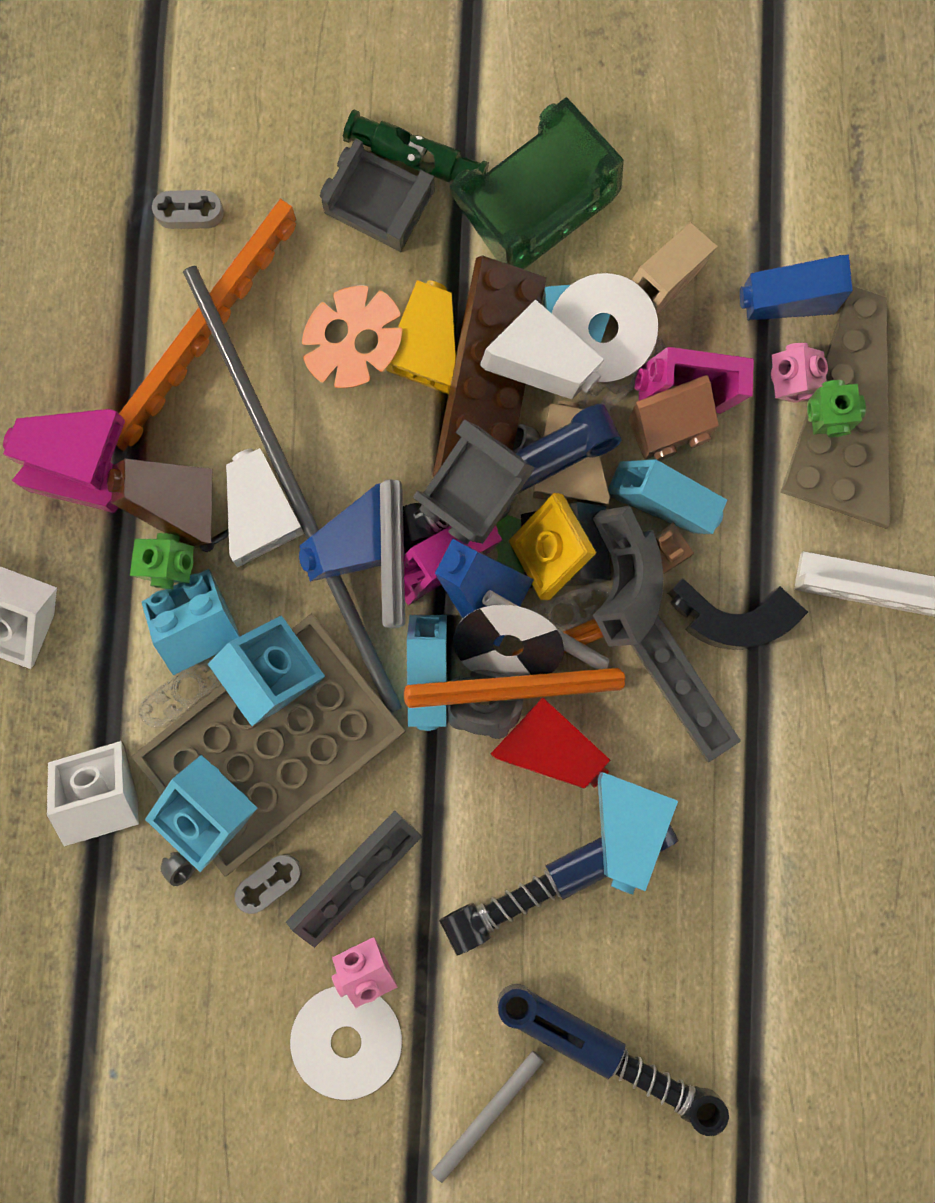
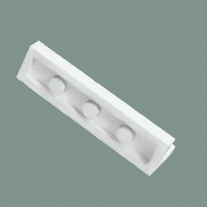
M804 551L800 553L794 590L935 617L934 576Z

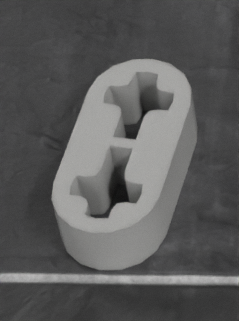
M207 190L165 191L158 194L152 203V211L160 225L169 229L212 228L221 222L224 215L223 206L218 196ZM207 202L213 208L209 210L208 216H202L200 210H193L203 209L204 203ZM173 203L178 210L172 211L171 217H166L162 210H166L168 204Z
M288 854L272 858L236 888L235 902L237 907L248 914H255L265 909L300 880L302 869L299 861L294 856ZM278 862L283 866L289 863L292 865L293 870L289 873L292 878L290 882L283 878L272 884L269 880L278 872L276 867ZM264 883L268 889L258 897L261 902L260 905L257 906L254 902L247 904L244 901L248 894L245 888L249 886L251 889H256Z

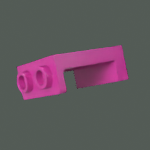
M667 347L638 369L635 377V389L639 391L640 401L666 391L672 386H679L708 375L716 413L721 414L753 396L754 359Z

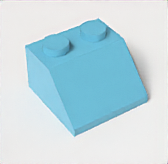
M282 615L230 641L208 663V666L251 726L275 714L325 677Z
M200 755L170 781L145 820L201 872L243 828L257 807L243 792L239 791L224 777L217 767Z

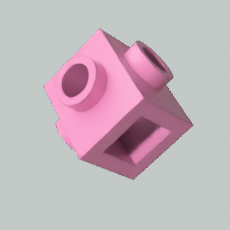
M793 343L786 346V351L772 354L773 368L771 370V379L774 384L775 398L793 403L809 400L819 387H822V383L827 382L828 364L824 357V351L810 348L807 343Z
M374 937L332 957L337 972L332 975L334 986L340 997L347 995L355 1008L372 1002L377 997L398 988L388 959Z

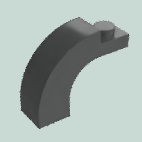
M630 506L600 510L593 520L610 553L614 578L608 599L593 616L609 647L637 645L651 630L661 605L663 566L659 546L653 530L642 532Z

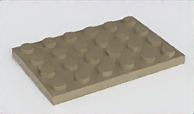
M312 613L293 627L292 631L325 675L320 682L284 708L254 726L250 725L221 684L131 756L158 792L162 794L177 774L202 755L212 765L217 767L221 774L239 791L243 792L257 807L243 828L212 860L224 877L232 873L406 732Z

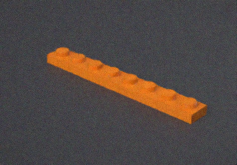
M281 198L209 293L223 324L229 319L231 315L230 308L238 298L243 299L253 285L252 279L257 272L269 266L275 254L274 249L280 241L289 239L295 230L296 217L293 207ZM200 308L196 310L119 413L124 418L125 423L116 447L123 452L128 445L132 446L139 440L144 430L142 427L150 415L155 416L160 412L166 401L165 395L172 386L176 387L183 381L188 371L186 367L194 357H200L208 347L210 341L208 338L211 332Z

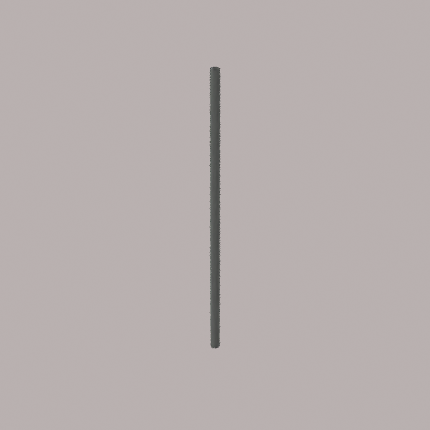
M197 266L188 267L183 271V274L308 539L319 530ZM341 575L325 578L384 705L391 713L401 709L402 706Z

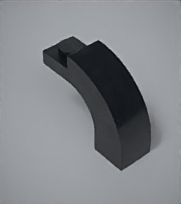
M683 578L667 593L673 598L670 602L671 605L685 617L691 615L694 618L693 622L685 629L688 633L708 645L728 650L751 649L767 644L789 632L808 613L781 586L774 589L755 610L744 614H730L717 609Z

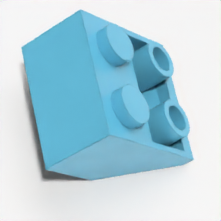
M209 569L199 574L190 575L189 584L178 583L173 586V589L157 591L149 598L141 601L152 643L172 675L218 654L230 641L240 637L230 610Z

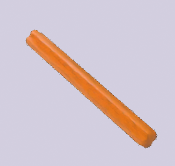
M619 668L413 684L407 685L404 688V701L407 707L418 708L618 691L625 687V674Z

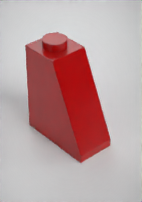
M543 697L490 753L496 760L583 789L589 784L595 788L598 785L599 774L601 772L607 774L610 772L605 766L611 760Z

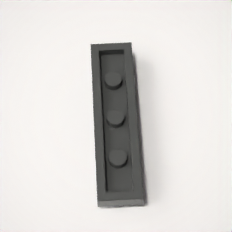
M657 615L651 630L639 644L631 646L705 760L710 762L741 742V740L659 615Z
M394 810L286 921L287 925L295 934L315 948L422 838L421 834Z

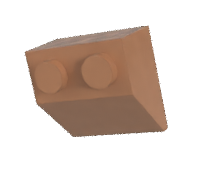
M708 375L635 403L628 421L644 460L655 457V459L661 461L677 453L676 448L689 443L691 448H695L712 439L710 435L715 432L719 425Z

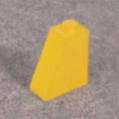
M417 280L398 328H402L399 348L390 364L386 367V371L449 394L456 360L452 293L448 292L444 285L436 281L428 280L427 283Z

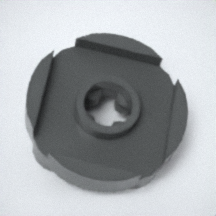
M489 670L471 671L470 677L460 680V676H458L453 681L506 676ZM523 699L489 701V705H482L480 702L446 705L449 723L458 730L501 739L506 737L509 729L518 723L521 717Z

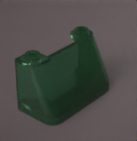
M565 97L557 104L552 103L548 105L539 116L538 134L485 175L477 169L471 171L464 170L454 178L450 185L452 197L495 259L523 270L615 199L622 188L624 159L568 97Z

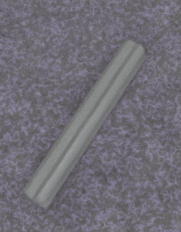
M389 479L380 484L382 624L386 628L394 629L405 625L403 489L401 481Z

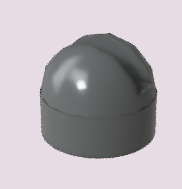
M523 424L518 425L513 452H517L541 439L539 432L532 427Z
M179 852L170 853V858H163L161 863V873L172 886H179L185 883L195 870V867Z

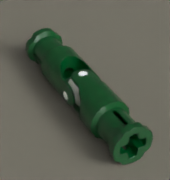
M355 109L351 111L344 127V142L350 143L357 138L363 142V145L370 147L372 153L394 161L404 162L411 168L419 171L422 170L448 183L451 180L471 187L472 192L476 194L481 190L486 178L489 162L483 160L479 163L462 156L461 152L457 149L419 135H412L410 132L385 121L378 123L362 117L360 112ZM427 151L433 155L435 162L427 163L422 161Z

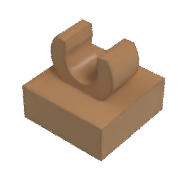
M674 523L655 534L661 554L663 574L694 554Z

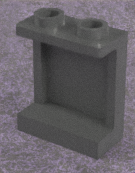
M356 138L350 148L345 147L337 163L339 169L334 178H328L321 189L320 198H322L324 213L402 252L435 192L434 176L421 170L417 177L366 151L363 142Z
M464 420L456 431L461 436L460 440L424 492L417 491L413 498L422 504L419 510L435 522H438L441 518L449 524L451 528L448 532L464 544H468L470 541L483 544L535 470V467L476 424Z

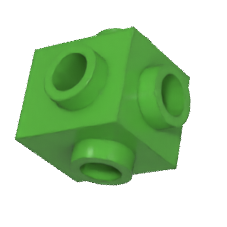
M831 380L822 383V387L815 391L807 403V415L809 422H812L813 435L827 434L828 437L849 435L862 422L866 412L865 399L863 395H859L858 384L845 385L844 380ZM836 403H840V409L835 405Z
M157 533L156 539H135L130 576L151 581V587L173 589L174 583L189 584L193 567L194 546L179 542L180 536L167 533Z

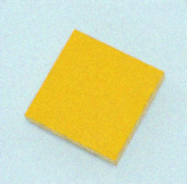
M553 493L509 540L527 576L534 579L532 585L540 600H550L596 554L566 498L561 493Z

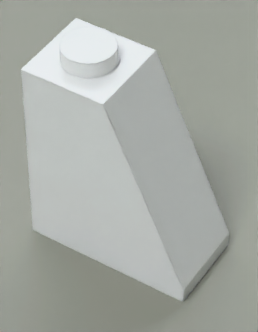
M535 300L486 348L480 365L487 371L573 399L581 390L588 393L599 381L601 375L597 372L604 359Z
M260 448L255 451L252 449L243 450L233 456V462L226 465L229 555L237 567L304 534Z

